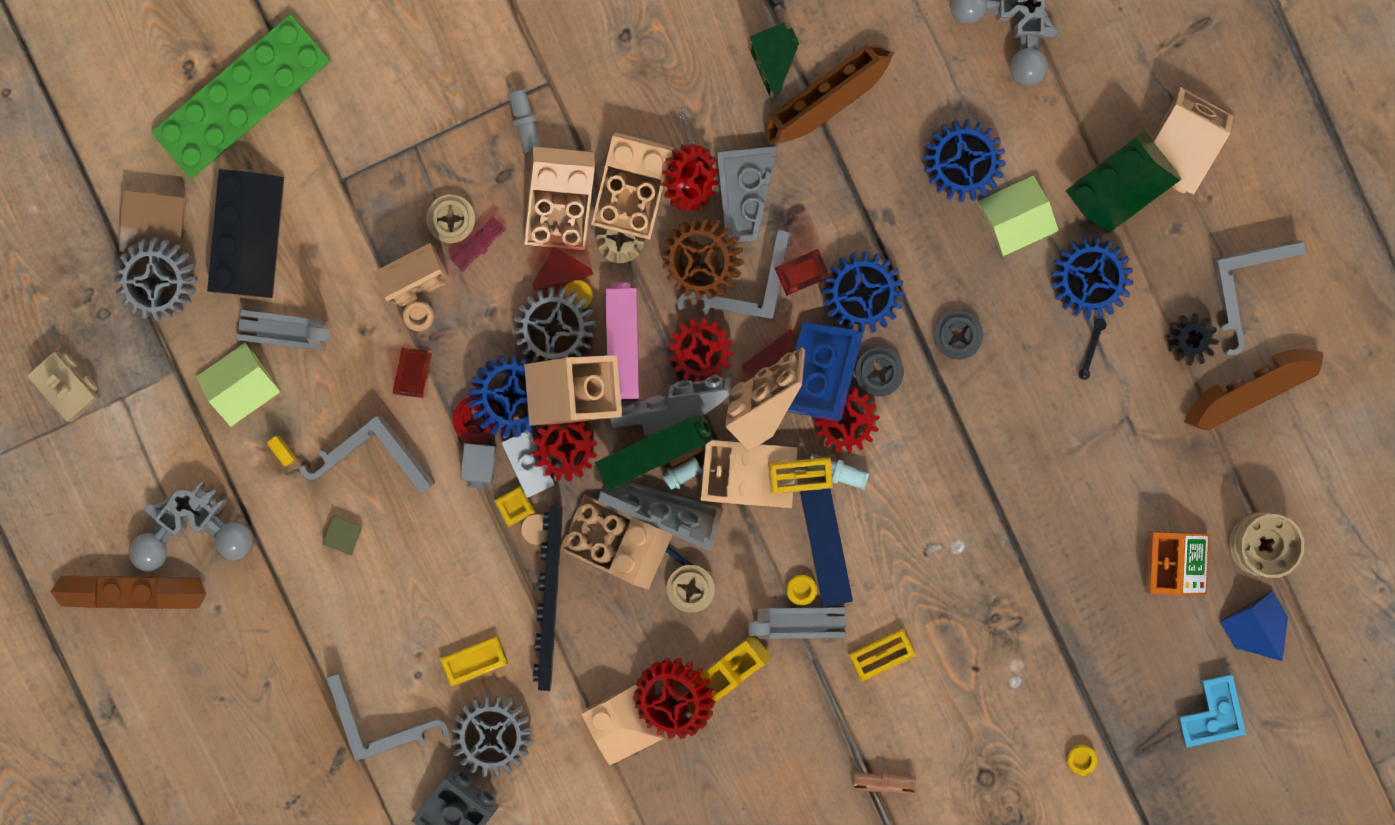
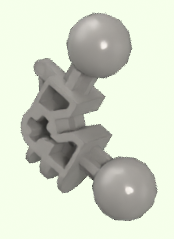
M950 0L949 6L952 15L959 22L965 24L977 23L983 19L985 14L997 15V22H1008L1015 16L1020 22L1013 28V39H1020V50L1011 58L1009 66L1011 75L1016 82L1024 86H1034L1044 80L1048 72V63L1043 53L1038 50V39L1056 38L1059 35V29L1054 27L1047 17L1045 0H1030L1031 5L1036 6L1031 13L1028 7H1023L1027 0Z
M202 481L193 491L179 490L163 502L145 506L146 514L153 517L159 524L152 533L140 534L132 540L129 546V558L131 563L142 571L150 572L158 569L167 558L166 543L172 535L180 537L187 529L186 521H189L190 527L197 533L204 534L206 531L214 537L216 551L227 560L236 561L244 558L252 548L253 538L245 525L239 522L224 523L217 517L228 500L224 499L221 502H217L215 500L217 491L211 490L206 493L203 491L205 482ZM181 498H191L188 503L193 510H181L183 506L180 502Z

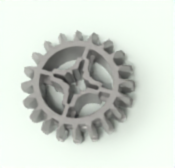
M157 238L150 239L149 244L145 239L140 240L138 247L131 245L128 247L129 254L123 253L120 256L124 264H118L115 267V270L122 274L114 278V282L122 284V287L116 290V294L121 295L125 293L127 298L122 301V304L127 305L131 302L133 304L131 313L135 314L142 309V319H147L151 313L154 321L160 320L162 314L166 319L173 317V311L177 314L181 313L184 310L183 305L191 303L188 295L196 292V288L189 284L197 281V276L189 275V272L195 269V265H186L185 260L189 258V254L185 253L180 256L178 254L180 245L178 244L169 249L170 242L167 239L163 240L161 244H159ZM149 256L146 272L134 274L138 261L142 257ZM163 259L172 266L175 272L165 268ZM157 274L156 277L159 276L160 280L163 281L156 285V281L153 282L148 277ZM177 284L173 298L170 301L162 302L165 287ZM137 286L146 290L148 298L138 290Z
M549 286L548 296L545 297L543 290L538 289L536 293L539 300L536 301L534 297L528 295L526 300L531 306L528 308L525 305H519L518 309L526 314L524 317H514V321L523 323V326L514 328L513 332L515 334L523 333L524 338L516 341L517 345L527 343L529 346L522 352L524 356L532 351L536 353L532 358L533 363L538 362L540 357H544V361L569 358L572 354L575 357H583V354L578 349L582 347L585 350H590L591 345L584 342V339L595 338L594 333L587 332V327L596 326V322H586L585 317L592 315L593 310L582 311L581 307L585 306L587 301L582 299L576 304L574 302L578 295L576 291H573L569 298L565 297L566 287H561L559 295H555L554 286ZM556 302L548 319L532 317L535 311L543 304ZM564 305L570 307L576 314L579 328L565 322ZM555 318L560 321L559 324H562V328L568 329L570 332L565 330L556 332L552 339L553 335L549 333L551 330L548 331L547 326L540 325V323H553ZM530 326L544 332L546 336L545 350L534 341ZM561 336L578 337L573 346L568 350L554 353L555 346Z
M488 694L483 696L484 705H480L477 698L472 699L473 710L469 706L463 705L461 709L467 716L464 717L456 714L454 719L462 725L461 727L452 726L450 730L453 733L459 734V737L452 738L450 743L461 745L460 748L454 751V755L459 756L462 753L466 755L460 764L465 766L469 761H472L474 763L470 769L472 773L476 772L478 766L483 767L482 777H487L489 768H493L494 777H499V767L501 766L507 774L511 773L512 770L509 762L519 767L522 763L517 754L522 757H527L529 754L527 750L521 748L522 745L531 746L533 742L531 739L524 738V735L531 734L533 729L531 727H522V724L529 721V717L524 716L520 719L517 717L523 708L518 706L514 711L510 710L509 708L513 703V700L510 698L506 701L505 706L500 705L501 695H496L494 704H490ZM494 711L505 715V717L499 722L491 724L484 718L481 719L478 714ZM470 721L476 726L475 728L480 734L479 741L472 749L467 741V728ZM511 723H513L517 734L516 745L513 751L507 746L508 743L503 737L504 730ZM503 725L496 737L499 742L493 743L492 740L491 743L486 742L483 746H480L487 735L486 729L490 728V731L492 729L497 730ZM487 748H493L505 757L498 760H487L478 755Z

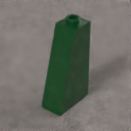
M696 413L612 452L595 462L607 489L610 490L712 441L710 437L711 429L708 422L701 418L699 413Z

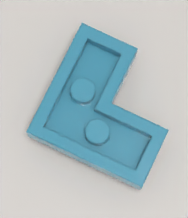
M1228 674L1201 680L1208 710L1178 717L1184 746L1188 748L1246 735L1233 675Z

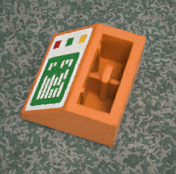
M1148 531L1145 592L1167 595H1207L1210 534Z

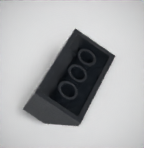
M219 169L208 292L273 298L284 177Z

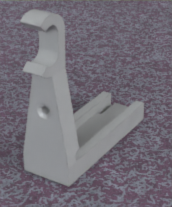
M777 230L764 303L761 309L757 303L719 296L708 299L706 294H704L703 298L700 299L705 304L702 310L703 313L707 316L711 308L775 320L792 234ZM692 292L689 297L685 296L684 293L679 297L678 308L680 311L686 308L685 301L688 298L696 299L695 292Z
M1289 241L1287 243L1213 258L1226 323L1220 325L1219 328L1224 331L1233 329L1237 341L1234 348H1227L1225 350V354L1237 355L1245 347L1233 275H1229L1228 271L1306 254L1303 241Z
M240 310V316L258 318V321L240 319L238 331L257 334L256 336L237 334V340L325 351L326 342H329V321Z
M382 414L374 417L332 452L329 453L321 449L319 456L324 459V465L315 473L310 472L306 465L299 466L300 472L305 478L310 480L317 479L372 436L376 435L420 493L435 484Z
M845 607L758 608V621H749V636H758V639L846 638V631H827V629L845 628V616H827V614H845Z
M339 673L327 676L328 686L331 689L355 761L417 740L423 746L425 743L422 737L423 731L435 726L441 727L443 730L442 735L448 738L449 730L447 725L443 721L436 719L368 742L369 746L364 747Z

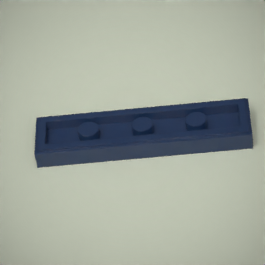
M831 489L800 491L823 607L853 602Z

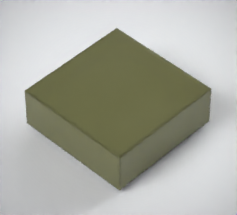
M333 516L322 545L352 555L363 526Z

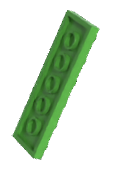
M290 14L151 133L190 179H194L331 61Z

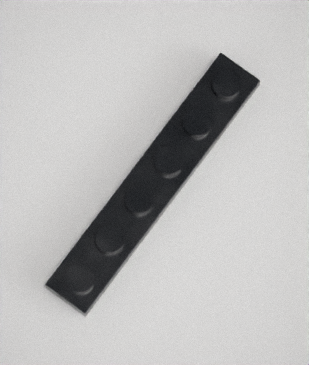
M551 505L550 511L544 512L543 530H548V542H542L541 560L546 561V572H540L539 591H544V603H538L537 621L542 622V633H536L535 652H540V664H534L533 682H538V690L550 691L552 687L563 506Z

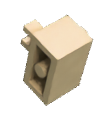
M53 352L27 377L67 422H73L100 398L95 393L98 387L88 376L83 378L75 370L78 365L69 354L64 353L62 355L60 352Z

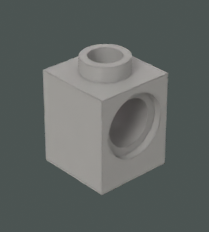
M464 443L461 480L468 481L467 487L485 488L486 483H493L497 446Z

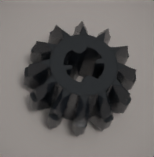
M1195 313L1191 315L1190 323L1185 315L1180 316L1181 326L1176 323L1170 324V328L1177 332L1176 335H1166L1167 340H1175L1174 345L1167 347L1168 352L1178 349L1179 352L1176 354L1175 360L1181 361L1186 355V365H1193L1194 356L1199 364L1205 363L1202 352L1208 356H1213L1215 352L1208 345H1218L1219 340L1210 339L1209 337L1210 334L1217 332L1216 327L1206 330L1205 327L1209 324L1210 320L1204 318L1198 324L1199 317ZM1192 331V335L1197 334L1199 337L1195 341L1196 347L1192 348L1193 344L1187 345L1185 341L1189 338L1188 332Z

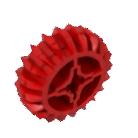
M669 657L665 658L661 663L655 661L651 668H646L642 672V677L636 682L638 688L634 691L633 696L640 700L635 703L634 708L643 710L639 719L647 718L649 720L647 729L653 726L657 727V736L662 735L664 731L667 733L668 740L673 739L676 734L680 740L684 739L688 734L694 736L699 731L698 729H703L707 725V720L713 716L711 709L715 706L716 700L710 697L715 693V689L707 688L710 678L702 679L700 675L703 672V668L694 671L692 669V661H688L685 666L682 663L681 657L676 658L673 662ZM663 679L662 692L655 696L656 682ZM695 701L693 716L686 717L687 705Z

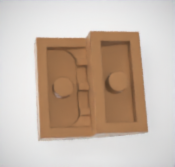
M124 190L119 252L129 253L128 247L131 245L138 247L140 240L145 239L149 244L150 239L157 238L159 244L165 239L169 240V249L177 244L180 245L178 254L181 256L186 198Z

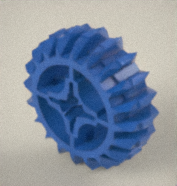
M970 119L964 121L962 129H960L959 122L954 120L952 122L953 131H950L948 126L944 124L941 126V131L944 134L943 137L936 132L932 134V138L937 142V145L927 143L925 146L926 149L933 151V155L927 154L923 156L924 161H932V165L925 167L924 172L930 173L934 171L935 176L931 177L928 182L933 184L937 180L940 181L941 185L937 187V193H941L945 187L950 189L946 197L949 200L952 199L955 192H959V202L964 201L965 193H969L970 200L975 201L977 199L976 190L985 197L988 195V192L984 185L987 184L992 189L997 187L996 182L991 179L992 176L1000 179L1003 177V173L995 169L996 166L1004 167L1006 165V161L997 160L996 156L1004 154L1005 149H994L993 146L1001 140L999 137L994 138L992 141L987 138L993 131L991 128H988L984 134L980 133L981 122L976 123L974 130L970 129ZM963 136L978 140L985 147L986 151H971ZM954 138V157L940 162L939 158L942 147L948 140ZM961 152L967 153L966 157L968 155L971 158L979 157L968 164L967 170L957 163L950 165V163H954L961 157ZM989 160L986 175L975 184L973 178L974 165ZM957 170L961 173L965 186L951 182L942 171Z
M1083 237L1080 242L1082 248L1079 249L1077 243L1073 241L1069 243L1072 250L1071 254L1066 249L1060 251L1065 261L1060 259L1053 261V264L1061 267V270L1050 272V276L1059 277V282L1052 283L1051 288L1061 287L1062 292L1056 294L1055 299L1067 298V301L1062 306L1064 310L1073 304L1075 307L1072 315L1078 316L1081 309H1084V319H1090L1092 310H1094L1096 318L1100 319L1103 317L1102 308L1111 315L1114 313L1111 303L1122 307L1124 303L1118 296H1130V292L1123 289V285H1133V280L1124 279V274L1132 273L1133 269L1131 267L1122 268L1121 264L1127 262L1129 258L1124 256L1118 260L1116 255L1120 253L1121 248L1118 246L1110 252L1108 250L1111 246L1110 240H1106L1103 246L1099 247V237H1094L1092 246H1089L1087 238ZM1081 254H1097L1095 260L1088 268L1071 264ZM1105 259L1114 268L1116 275L1115 283L1111 282L1103 274ZM1096 269L1095 272L1098 275L1095 277H1099V281L1102 283H1092L1088 287L1086 283L1088 279H1084L1085 275L1083 273L1088 274ZM1068 273L1080 281L1081 287L1078 298L1069 288ZM1095 288L1112 292L1108 298L1100 303H1086L1088 296L1091 295Z
M863 251L862 261H857V255L853 252L850 254L852 263L848 264L846 259L841 257L839 259V263L843 267L841 270L834 265L830 267L831 272L836 274V277L825 276L824 281L832 284V287L822 288L823 294H831V299L824 300L823 305H834L835 308L830 310L828 315L832 317L837 312L840 314L841 317L836 321L838 326L844 320H847L849 323L846 329L852 330L854 324H859L858 331L863 334L865 331L864 325L869 324L871 333L876 332L874 322L878 321L880 326L885 328L887 327V322L883 318L885 315L892 320L896 318L895 313L890 311L891 307L896 309L902 308V304L895 302L894 299L895 297L901 298L905 296V293L902 291L895 292V287L903 285V280L893 282L892 276H895L899 271L897 268L889 273L886 271V268L891 263L888 259L880 266L877 264L880 259L879 254L876 253L871 262L868 261V252ZM861 267L875 270L884 278L885 282L878 284L869 283L866 281ZM852 270L854 275L853 289L838 295V286L842 277ZM859 278L865 289L878 288V290L872 291L871 295H867L870 298L866 301L868 308L862 297L854 296L848 298V295H852L855 293V290H859L857 288L860 284ZM888 291L886 305L881 312L874 316L872 309L873 297L878 293ZM857 302L860 304L865 318L850 315L844 310L841 303Z
M513 355L508 358L507 362L503 356H499L496 359V364L492 360L485 363L486 369L480 367L476 370L480 378L473 377L470 380V383L477 388L470 389L467 392L469 396L476 397V400L468 403L469 408L477 407L478 409L472 417L474 419L483 417L484 421L480 424L482 429L489 424L492 425L490 429L491 435L497 434L499 429H501L502 438L509 437L510 431L515 438L520 437L522 431L526 434L530 433L532 426H529L528 412L522 419L512 421V414L515 413L516 406L528 404L527 392L523 391L518 385V378L526 384L524 364H527V359H522L518 365L517 359ZM506 373V378L502 381L501 388L487 389L493 376ZM509 391V396L514 397L515 400L508 403V398L500 394ZM488 401L498 406L499 416L492 411Z

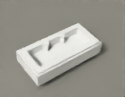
M523 432L518 438L513 437L502 442L527 498L555 485L550 474L546 477L543 476L544 466L537 468L534 466L539 461L538 456L530 455L531 452L537 450V446L531 444V440L534 439L531 432L528 434Z

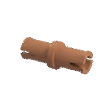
M883 771V774L855 772L854 791L881 792L882 796H887V793L915 796L916 776L889 775V772Z

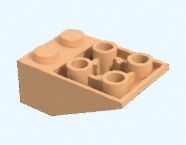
M615 132L612 136L591 225L650 240L664 189L661 183L666 180L662 170H668L669 166L666 163V159L672 158L674 147Z
M533 147L524 245L585 250L595 170L594 152Z
M431 243L376 270L386 302L401 305L402 307L417 300L416 294L422 290L430 293L445 285L443 280L449 277Z
M803 347L794 353L789 352L785 354L776 364L769 368H762L753 378L746 382H739L731 389L725 427L748 451L773 437L801 388L805 349Z
M710 441L705 447L701 501L792 508L793 492L771 493L769 462L796 460L797 447L760 444L748 451L740 442ZM796 467L776 469V473L795 472ZM794 479L779 480L777 484L778 486L793 485Z
M584 494L562 542L561 551L632 585L649 590L673 534Z

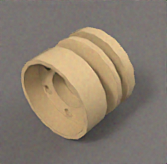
M1252 513L1242 517L1233 527L1229 537V551L1233 561L1242 571L1265 578H1280L1290 574L1300 564L1304 554V538L1300 528L1290 518L1280 514ZM1259 539H1267L1268 542L1264 545L1266 550L1258 549L1261 545Z

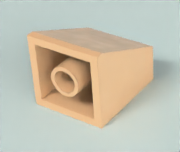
M1182 87L1179 88L1152 140L1182 179L1172 187L1179 192L1186 193L1188 191L1194 195L1231 134L1234 116Z
M617 355L569 357L524 364L529 426L622 417Z

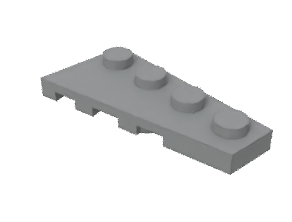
M629 481L610 490L603 483L598 499L601 503L710 552L714 545L723 508Z

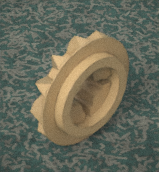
M453 194L437 198L430 205L426 217L427 226L431 234L436 239L451 244L465 240L473 231L476 220L471 204L463 197ZM450 206H452L455 216L464 218V220L454 223L453 232H450L448 223L438 221V218L448 216Z
M599 227L596 234L597 247L600 253L609 261L626 263L632 261L641 253L645 238L624 233L629 239H634V242H624L622 247H620V252H617L616 241L607 238V235H617L618 232Z
M685 564L674 570L667 582V595L670 602L677 609L687 613L699 612L707 608L715 596V581H713L710 572L699 565ZM695 577V586L701 591H694L688 600L687 589L683 587V584H689L690 580Z

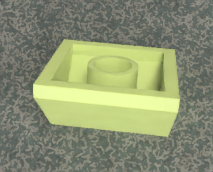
M1034 176L978 201L1002 256L1059 231L1050 202Z
M247 342L196 376L207 400L230 427L281 392Z

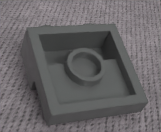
M450 769L411 821L416 825H486L500 805L495 802L496 798L493 793L486 789L480 791L472 785V780L467 773L460 770L455 772L453 769Z

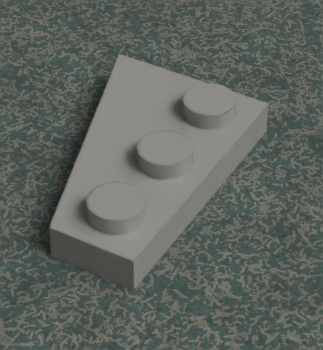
M778 146L717 152L724 228L728 226L731 228V232L727 235L729 238L739 237L736 243L757 241Z

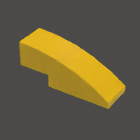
M749 636L704 670L700 676L702 679L710 678L707 688L715 689V693L710 698L717 702L736 688L742 681L763 667L772 657L756 636ZM695 701L687 705V709L692 715L695 710Z

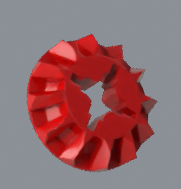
M469 396L460 401L453 412L452 422L454 430L461 439L468 443L482 444L488 442L495 436L490 434L492 425L489 424L485 427L483 432L477 425L465 426L472 419V411L468 403L476 400V397ZM488 401L492 411L499 416L500 411L497 405ZM477 407L473 408L474 411H478Z

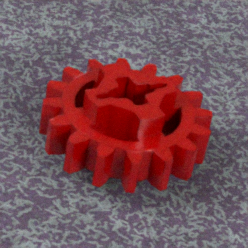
M682 144L680 150L674 149L672 151L673 159H666L669 167L668 170H662L666 180L661 183V186L667 187L668 190L665 192L664 197L671 199V206L685 211H698L700 205L706 206L708 204L707 196H714L712 186L718 185V181L714 180V175L719 172V169L713 168L716 158L709 157L711 152L709 149H704L701 145Z
M703 317L701 324H696L694 318L690 319L691 326L689 328L680 324L682 333L680 335L676 333L671 335L677 340L676 344L668 345V349L675 351V355L669 357V360L678 361L679 363L674 370L676 372L682 369L686 371L684 374L685 380L694 375L695 382H700L702 376H705L706 379L712 377L711 374L716 373L719 377L723 376L720 368L722 366L727 368L731 366L725 360L726 357L734 356V352L727 350V346L731 345L733 340L724 339L728 330L723 329L719 332L717 330V321L711 326L707 325L706 317ZM701 330L713 333L719 340L711 342L702 336ZM691 333L692 342L689 348L680 351L682 341ZM696 336L699 337L703 346H709L710 351L706 352V365L703 364L699 355H693L692 350L696 349ZM722 350L719 362L712 368L710 359L713 353ZM694 360L699 363L701 371L689 368L683 361Z
M854 388L851 395L847 394L845 402L848 415L855 418V423H850L848 435L844 425L839 424L838 421L820 418V420L813 422V425L821 426L822 429L816 434L817 437H827L824 443L826 447L831 445L832 442L836 444L835 452H839L842 446H846L847 453H852V446L854 445L859 450H863L862 441L865 439L871 443L873 439L869 435L870 431L878 432L879 428L872 425L873 421L880 419L879 415H872L871 412L876 408V404L867 405L866 401L869 395L865 394L861 398L857 397L858 389ZM850 400L861 405L865 413L858 414L851 408ZM861 424H866L864 432L854 439L856 428ZM828 428H837L842 433L843 441L833 437Z
M584 421L576 425L574 422L545 425L546 430L542 428L535 430L540 438L531 440V444L537 446V450L531 452L530 455L538 456L539 461L534 466L536 468L545 467L543 471L544 477L554 473V481H559L562 475H564L566 482H570L573 478L572 473L580 478L584 476L581 468L587 470L592 468L588 459L597 457L596 453L591 452V447L596 446L597 442L589 441L588 437L592 435L593 431L588 430L584 432ZM569 430L576 433L579 436L580 440H576L572 436H570ZM554 431V440L550 445L545 446L547 437ZM562 441L565 446L570 447V451L565 454L564 452H558V446L562 445ZM583 451L580 461L573 467L575 456L578 452ZM547 457H551L555 461H557L559 468L552 465L547 459Z

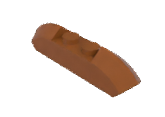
M866 44L768 115L765 124L767 143L779 144L800 138L828 121L878 82L886 71L894 52L877 44Z
M1311 349L1284 351L1272 356L1274 368L1271 369L1270 365H1266L1253 372L1254 378L1246 382L1241 378L1226 385L1228 391L1225 393L1218 384L1212 386L1194 402L1184 423L1203 430H1210L1319 375L1323 352Z
M69 575L60 576L51 590L60 606L85 608L197 609L201 606L206 596V591L200 578Z

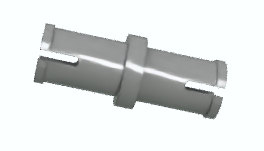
M526 89L508 93L507 96L509 97L515 119L512 123L518 129L523 153L533 151V147H542L534 123L537 121L536 115H532Z

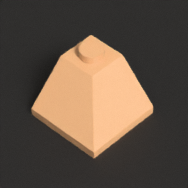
M636 684L583 710L581 713L595 743L609 766L664 739L663 735L657 736V727L653 726L647 729L649 722L647 718L639 719L643 710L634 708L635 703L640 700L633 696L634 691L638 688Z

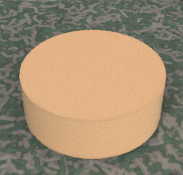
M423 301L411 302L404 310V323L413 331H425L433 324L434 311L429 304Z
M532 514L523 521L521 531L527 542L539 545L548 540V530H543V515Z

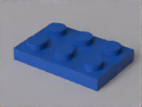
M808 322L802 323L795 350L797 351L802 347L805 349L802 386L787 411L788 413L841 421L863 337L860 331Z

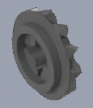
M953 311L944 315L938 321L934 331V341L942 354L951 359L960 360L971 357L978 351L983 340L981 324L972 314L964 311ZM950 325L952 328L959 330L967 325L968 328L963 336L968 345L960 341L949 345L948 343L951 341L953 334L948 326Z
M873 348L866 351L859 358L855 368L857 383L866 393L873 396H886L898 389L902 383L904 367L901 359L893 351L886 348ZM874 359L880 367L892 366L884 374L885 385L878 377L867 378L874 371Z

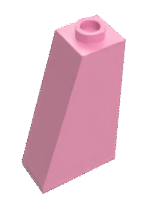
M629 282L612 283V289H606L607 356L617 355L621 399H640L637 288H631Z

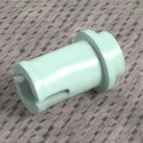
M692 456L672 469L666 468L667 472L663 473L662 476L670 490L674 488L678 490L680 489L679 485L703 473L696 458Z

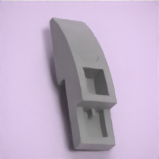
M713 376L701 382L679 381L670 386L669 394L666 398L658 395L637 402L622 400V417L610 418L612 428L642 424L644 435H649L696 413L703 416L729 396L731 378L722 379V377Z

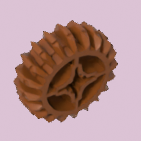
M696 217L690 219V225L684 221L679 224L680 231L673 229L670 232L673 239H667L664 242V245L670 250L662 252L661 256L669 259V262L663 264L662 268L665 270L671 269L672 271L667 276V280L670 281L676 278L678 282L674 288L679 290L685 286L684 295L687 297L695 290L697 300L702 299L704 294H706L708 299H713L716 292L719 295L725 294L726 287L732 288L735 285L733 278L741 276V272L735 267L744 264V260L736 258V255L743 252V248H734L733 245L739 240V237L729 238L727 235L731 232V228L728 226L721 231V221L719 220L714 221L712 226L709 217H704L701 224ZM692 235H704L713 240L704 246L697 241L692 242L689 237ZM682 248L689 261L686 269L681 259ZM719 248L722 249L724 255L723 269L721 268L722 264L717 259ZM710 250L706 254V258L704 260L705 263L696 267V265L700 262V254ZM702 271L709 276L713 275L717 280L703 282L693 278V276Z

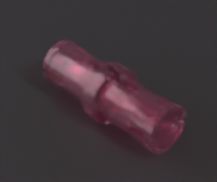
M492 216L474 235L471 233L468 236L469 240L450 257L451 261L464 272L482 253L485 255L489 251L487 248L507 229Z

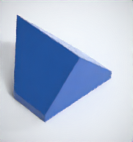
M1273 591L1219 621L1234 648L1279 661L1283 660L1288 616Z

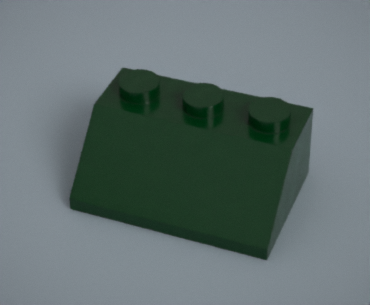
M784 22L749 37L748 48L771 103L778 100L799 45L793 28L787 29Z
M1144 130L1065 191L1084 216L1110 233L1182 179Z

